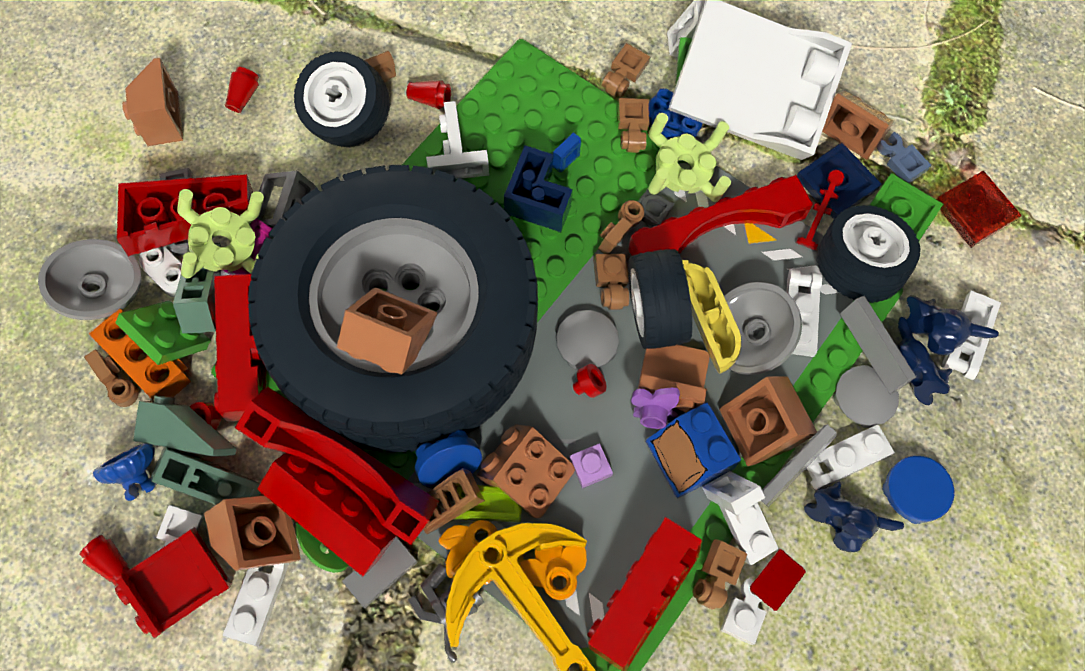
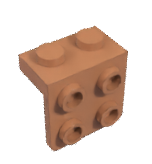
M682 345L646 349L638 389H645L653 394L658 389L678 388L680 396L675 408L683 412H689L705 402L707 389L704 388L710 355L707 351Z
M515 424L504 432L501 437V444L495 452L490 453L481 464L482 469L476 476L485 484L500 488L532 517L541 518L573 475L575 469L573 464L536 429L531 426Z

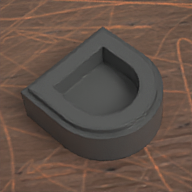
M658 194L645 196L640 202L644 208L642 221L651 227L660 225L667 218L675 204Z

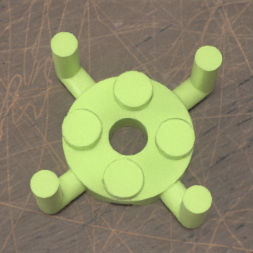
M659 113L648 132L649 138L660 148L655 159L656 174L648 187L649 192L657 194L665 187L676 192L683 190L689 191L688 193H696L701 190L712 202H718L731 185V180L726 176H722L715 187L709 182L717 163L715 157L710 152L719 146L729 130V125L724 121L719 122L710 138L703 144L688 133L668 140L662 134L668 121V116L665 113ZM678 161H686L691 166V169L681 168Z
M188 189L181 190L177 212L191 224L188 233L190 252L183 255L181 275L184 278H191L201 268L215 272L218 270H229L228 272H231L241 267L252 274L256 259H252L251 256L256 236L249 224L259 216L264 195L258 191L253 192L248 209L240 216L224 207H216L212 211L199 215L191 208L193 193ZM215 236H225L229 239L230 245L219 247L214 244L212 239Z

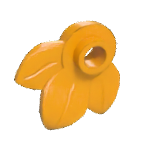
M478 520L469 526L455 525L448 528L438 540L439 544L450 550L446 559L448 578L454 577V574L469 552L480 543L475 539L478 532L485 531L490 536L498 531L493 523L487 520ZM489 548L486 550L485 556L489 561H495L497 559V552ZM489 579L485 585H488L492 580Z
M558 546L537 551L535 547V559L521 561L520 567L533 586L544 588L546 594L552 599L565 600L575 592L577 586L576 577L586 567L585 547L566 546L565 548ZM563 577L566 580V586L562 589H557L553 585L554 579Z

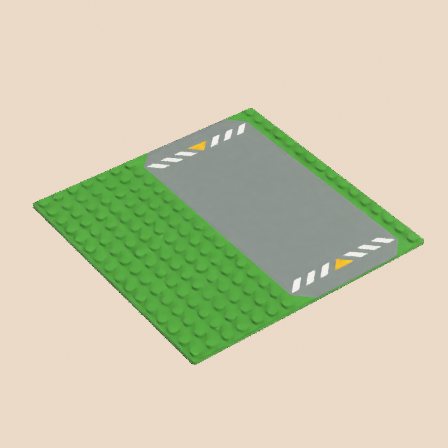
M520 39L516 41L456 106L462 152L487 150L489 176L463 178V180L475 185L477 190L481 189L504 209V194L524 146L553 154V151L574 132L581 138L580 155L563 172L559 173L553 168L549 180L551 183L573 189L571 208L562 232L510 216L523 235V239H525L534 263L537 278L538 314L534 348L526 371L510 398L498 411L494 412L495 414L481 426L475 427V430L468 433L467 436L476 441L482 453L481 464L501 444V437L504 432L515 424L533 427L546 440L576 439V444L551 443L568 460L570 455L600 443L613 472L611 477L582 488L574 471L541 518L532 517L522 508L521 522L489 521L496 526L498 531L521 523L553 524L575 532L587 540L585 547L587 556L586 567L576 577V590L569 598L555 600L546 594L544 588L535 586L534 588L571 643L580 648L596 671L620 670L589 649L588 642L590 638L587 637V634L598 618L601 620L604 618L609 610L606 607L609 599L617 589L621 590L627 580L625 578L627 572L636 560L639 561L645 551L644 548L648 540L658 530L664 518L667 517L702 539L698 560L627 669V671H641L693 597V589L697 581L705 579L708 575L701 570L713 540L717 539L729 544L733 539V535L719 505L707 499L702 488L703 486L678 499L676 498L645 442L646 439L660 429L647 428L640 423V418L633 416L636 406L632 404L631 399L633 392L638 389L646 349L642 347L637 332L630 283L628 282L627 286L623 287L629 290L628 306H623L621 310H608L607 307H602L601 290L607 287H596L593 259L595 254H604L598 249L604 240L600 235L611 222L615 225L619 222L618 212L623 203L629 200H635L640 203L645 196L651 194L648 187L656 174L655 159L660 148L649 138L648 132L650 128L648 127L647 131L641 130V132H646L645 150H640L639 153L626 152V149H621V133L627 130L618 129V101L527 41ZM440 124L402 165H409L410 171L413 166L428 168L426 157L444 155L442 140H448L447 132L441 133ZM678 161L681 168L691 169V166L686 161ZM718 166L715 167L713 176L709 181L715 187L722 176H726L731 180V185L722 198H734L742 195L750 188ZM665 187L657 193L675 204L666 219L670 217L679 218L688 215L690 211L697 207L707 208L715 205L717 202H712L701 190L696 193H688L689 191L679 190V192ZM642 220L637 226L632 227L627 232L625 237L610 253L626 254L628 278L629 258L631 256L628 247L631 235L640 228H652ZM802 221L782 228L751 223L731 224L713 229L699 236L682 251L680 256L681 260H689V263L697 264L704 268L708 267L713 272L724 296L741 285L754 282L770 283L786 291L787 277L790 269L800 270L801 274L808 275L811 272L820 273V268H818L817 253L824 236L817 231L815 232L812 239L813 242L818 244L815 251L796 243L798 237L806 238L811 228ZM823 276L820 288L817 353L814 357L791 354L777 368L757 375L739 374L729 369L719 374L711 358H709L704 385L707 391L703 404L708 402L741 458L740 463L731 472L759 485L761 489L778 474L794 449L755 465L747 466L719 409L765 377L785 376L789 378L810 420L812 423L815 421L835 392L836 385L842 374L851 369L863 351L840 315L854 300L833 289ZM411 283L405 289L415 290L419 285ZM799 286L798 292L808 293V287ZM903 288L887 300L869 302L881 323L902 295ZM431 305L427 307L428 309L435 312L439 310V307ZM592 310L602 313L613 322L618 331L619 344L615 357L607 364L598 368L605 378L607 389L595 398L589 397L585 392L580 395L575 393L573 384L578 381L577 371L579 369L571 368L557 348L556 335L560 324L567 316L577 311ZM692 316L691 341L681 345L707 351ZM765 331L759 332L756 339H761ZM214 365L211 369V373L216 378ZM268 372L267 386L286 398ZM676 408L672 409L680 416L687 413ZM359 447L426 493L433 489L422 485L415 472V463L418 459L416 451L386 452L384 450L379 452ZM480 464L478 469L472 475L477 485L491 486L485 484L476 476L482 469ZM449 492L446 496L451 506H453L455 501ZM439 498L437 499L439 501L437 506L442 514L445 512V508ZM432 514L430 522L435 519L434 514ZM453 519L429 534H425L423 529L417 538L446 560L450 550L439 544L438 540L441 535L452 526H469L475 521ZM480 531L476 534L475 539L481 542L488 537V534L485 531ZM535 548L518 556V564L520 565V562L526 559H535ZM557 577L554 579L553 585L557 589H562L566 586V580L563 577ZM493 581L481 587L524 621Z

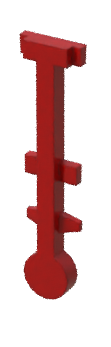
M833 170L829 173L828 183L830 185L827 190L821 189L819 192L824 195L821 205L815 203L813 206V210L818 212L806 238L798 237L797 244L816 251L818 244L813 242L812 239L823 214L830 216L832 209L827 208L830 198L838 199L834 189L844 181V174L840 170Z

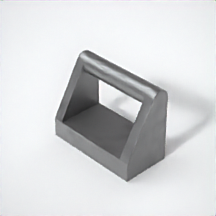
M299 171L265 174L259 192L264 195V200L257 219L273 228L280 218L284 220L283 214L296 202L302 205L301 198L314 190L316 185ZM273 187H283L273 218L262 220Z

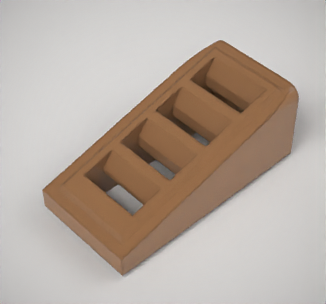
M462 468L428 492L435 499L440 498L445 512L441 514L438 506L433 512L435 519L431 522L429 520L423 528L425 534L433 532L485 501L471 471ZM459 486L462 487L466 495L463 499H461L457 490ZM449 492L451 493L456 503L453 506H451L446 496V494Z

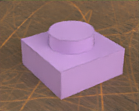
M600 443L569 456V460L574 466L576 476L582 488L613 475Z

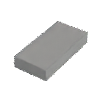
M395 537L381 559L363 577L354 570L342 582L362 607L366 608L418 562L400 540Z

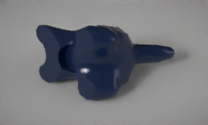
M914 295L907 297L906 301L910 308V316L906 321L910 330L914 334L927 335L929 338L927 347L935 354L948 355L953 353L955 348L960 347L970 336L985 339L999 336L997 330L971 323L965 313L958 309H944L935 306V299L923 301Z
M900 317L898 330L902 341L896 346L916 376L915 379L910 381L915 397L922 404L929 406L933 403V393H949V375L953 370L951 368L939 369L931 359L926 347L919 340L914 339L905 317Z
M840 481L832 486L817 489L814 494L817 503H808L804 506L806 514L811 519L831 525L835 529L833 542L838 549L845 552L860 551L863 543L873 537L879 528L889 531L904 528V523L901 521L879 517L867 507L847 500L841 494Z

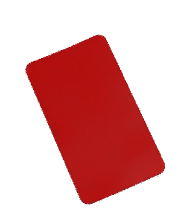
M780 549L751 584L750 590L770 608L777 611L805 575L806 570Z

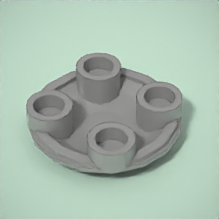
M592 310L577 311L567 316L560 324L556 335L559 352L568 362V365L576 370L590 363L594 364L597 368L607 364L615 357L619 344L618 331L613 322L604 314Z
M865 365L852 367L842 374L836 385V392L833 397L835 404L840 407L843 413L864 428L884 424L894 416L899 405L898 391L890 394L875 369Z

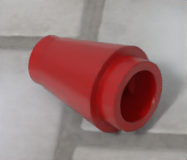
M237 67L235 72H231L225 103L226 108L236 113L242 112L259 86L257 82L259 76L255 72L244 67Z
M443 80L409 82L406 95L409 100L441 109L444 107V102H450L451 86L444 83Z
M99 535L91 540L79 553L84 559L82 562L84 565L109 582H112L115 586H118L115 579L130 570L112 539H106L103 535Z

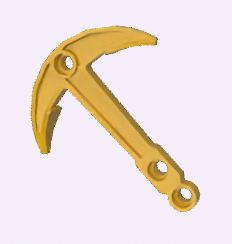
M521 523L496 531L483 539L469 552L452 580L445 612L446 630L450 647H458L464 621L476 601L472 596L491 579L553 657V664L558 671H569L570 665L574 662L579 665L580 671H596L580 648L571 643L517 562L518 556L535 547L537 551L558 546L586 547L587 540L564 527L545 523ZM492 548L496 550L497 559L495 561H489L486 558L485 552L487 549Z

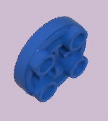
M660 89L648 104V127L651 128L659 113H665L668 116V121L662 134L668 140L686 133L696 137L703 123L668 110L673 93L668 89Z
M457 430L451 433L448 438L437 441L434 444L426 443L417 448L416 455L418 459L415 463V472L422 485L428 488H435L462 468L471 471L473 474L481 464L482 453L476 441L469 438L465 431Z
M910 456L895 464L887 474L882 488L892 508L900 516L913 524L927 523L942 517L951 508L955 493L953 481L947 470L937 461L924 456Z

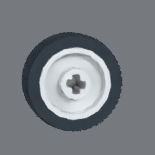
M343 51L319 55V57L314 58L313 61L311 60L303 68L295 84L294 103L299 119L312 134L329 144L340 147L360 146L373 139L382 130L387 121L390 111L388 88L380 74L365 60L356 55Z
M870 205L853 206L837 215L828 227L818 249L817 264L825 281L842 295L853 300L865 296L870 303L884 301L895 295L905 285L915 270L920 258V243L910 225L898 217V215L893 214V212Z
M675 249L630 256V293L635 323L642 347L644 349H656L690 342L692 337L691 300L688 281L679 252Z

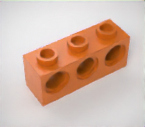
M121 309L113 313L89 333L152 400H154V396L174 397L191 382L184 374L188 368L180 359L157 365L148 355L144 359L138 360L139 355L144 351L127 334L123 338L118 339V336L124 332L115 323L119 313L123 312ZM169 372V376L164 381L158 382L159 377L163 373Z

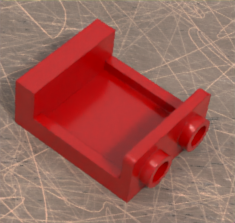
M195 527L115 579L118 585L115 587V591L119 599L125 605L131 604L138 614L135 616L138 627L144 634L150 633L153 638L161 635L163 631L216 595H220L232 585L231 580Z

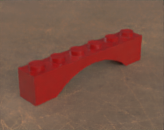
M797 175L788 178L779 177L769 185L761 188H749L742 195L734 198H722L715 205L707 208L697 207L690 211L688 215L679 218L670 217L660 225L652 228H640L631 235L628 250L631 256L639 253L675 249L681 254L699 236L719 227L751 223L782 228L806 219L813 203Z
M268 386L249 403L235 426L237 430L264 448L298 456L334 475L366 503L383 527L410 545L413 544L426 526L439 503L437 499L335 431L308 416L298 406Z

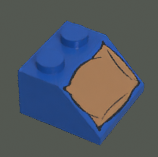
M708 402L677 417L645 441L677 499L734 470L741 461Z

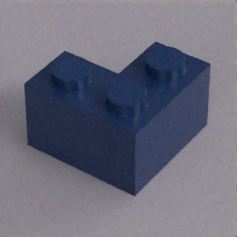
M524 146L504 194V210L509 216L562 232L571 208L573 189L549 182L553 172L554 154Z

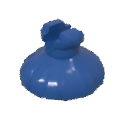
M142 443L122 452L94 469L93 476L101 483L122 484L126 490L124 492L125 499L132 501L139 496L137 491L139 488L135 483L140 484L142 491L145 490L146 493L152 491L157 483L151 481V478H148L146 472L147 467L154 458V446Z

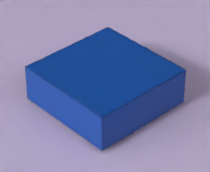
M574 132L553 151V168L559 173L563 172L580 155L581 138Z

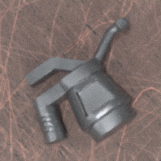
M439 564L420 585L434 608L435 614L425 612L415 595L409 598L408 601L419 619L444 625L445 652L448 660L454 663L457 661V655L450 647L445 621L446 601L450 587L440 597L435 592L437 586L447 576L446 569ZM478 591L472 596L476 601L467 616L477 612L478 607L484 603Z

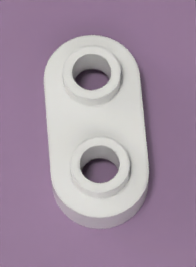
M164 246L140 253L139 264L141 268L168 296L175 297L182 263ZM159 255L157 260L150 261L154 256ZM174 275H178V278L175 281H170V278H172Z

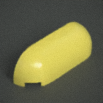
M682 260L688 281L693 319L715 369L721 374L736 362L740 354V331L713 272L708 267L704 268L700 265L689 263V260Z

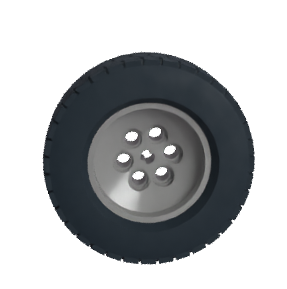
M384 165L365 168L366 174H363L361 169L342 175L344 181H340L339 177H336L320 185L322 191H319L316 187L302 197V205L296 202L283 214L284 220L280 218L270 231V238L266 237L258 253L259 259H256L248 297L249 318L258 353L270 376L287 400L298 406L308 416L335 431L357 447L379 452L384 450L386 452H407L408 450L414 452L421 445L426 443L434 444L437 441L448 438L451 433L457 430H463L466 434L475 430V427L481 426L495 414L494 412L498 411L513 394L526 371L534 348L537 331L538 284L534 263L523 235L513 219L511 220L508 213L498 203H495L493 198L481 189L477 190L475 185L459 177L456 180L455 175L436 170L435 174H433L432 168L413 166L410 171L409 165H389V170L386 171ZM411 283L419 285L415 290L405 289ZM375 287L378 289L385 288L387 289L386 292L425 308L431 305L439 307L436 319L416 360L402 375L387 372L377 364L365 359L353 358L348 352L336 348L345 310Z

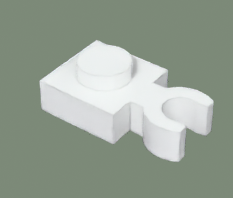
M169 505L156 538L166 541L165 547L194 527L199 531L204 515L178 506Z
M748 578L741 586L743 600L735 597L731 600L720 631L750 645H754L767 612L758 608L762 600L751 593L750 585L753 579Z

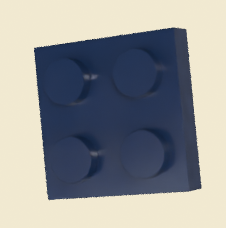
M843 143L828 151L797 174L802 186L820 205L824 195L819 192L821 189H828L830 185L828 183L829 173L833 170H840L844 174L843 183L834 189L838 199L830 198L827 208L832 209L830 216L833 219L843 210L859 204L876 192L882 185Z

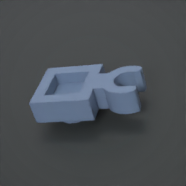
M895 132L888 139L893 146L888 145L884 140H881L877 146L878 151L882 155L890 157L886 165L897 177L907 183L912 182L931 167V164L912 144L905 148L902 145L901 136Z

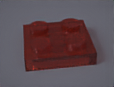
M984 170L938 196L936 199L943 203L940 211L971 248L1016 222L1022 216Z

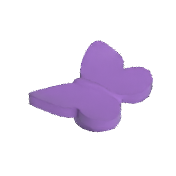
M674 387L656 390L653 394L645 389L635 390L631 399L632 404L636 406L633 416L640 418V423L647 428H664L667 421H673L680 416L672 410L679 402L680 390Z

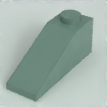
M214 243L215 245L221 247L220 243ZM201 268L191 278H184L180 275L173 305L182 334L214 332L216 330L214 276H221V270L215 272Z
M154 396L153 401H139L133 441L209 456L236 455V448L189 406L175 404L174 397Z
M168 447L163 448L151 475V481L215 505L224 499L260 495V491L257 490L260 483L193 454Z

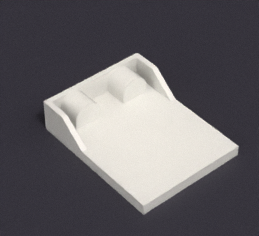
M706 0L668 110L715 128L719 122L724 121L729 125L728 133L799 160L813 156L816 151L852 43L826 32L789 28L720 0Z

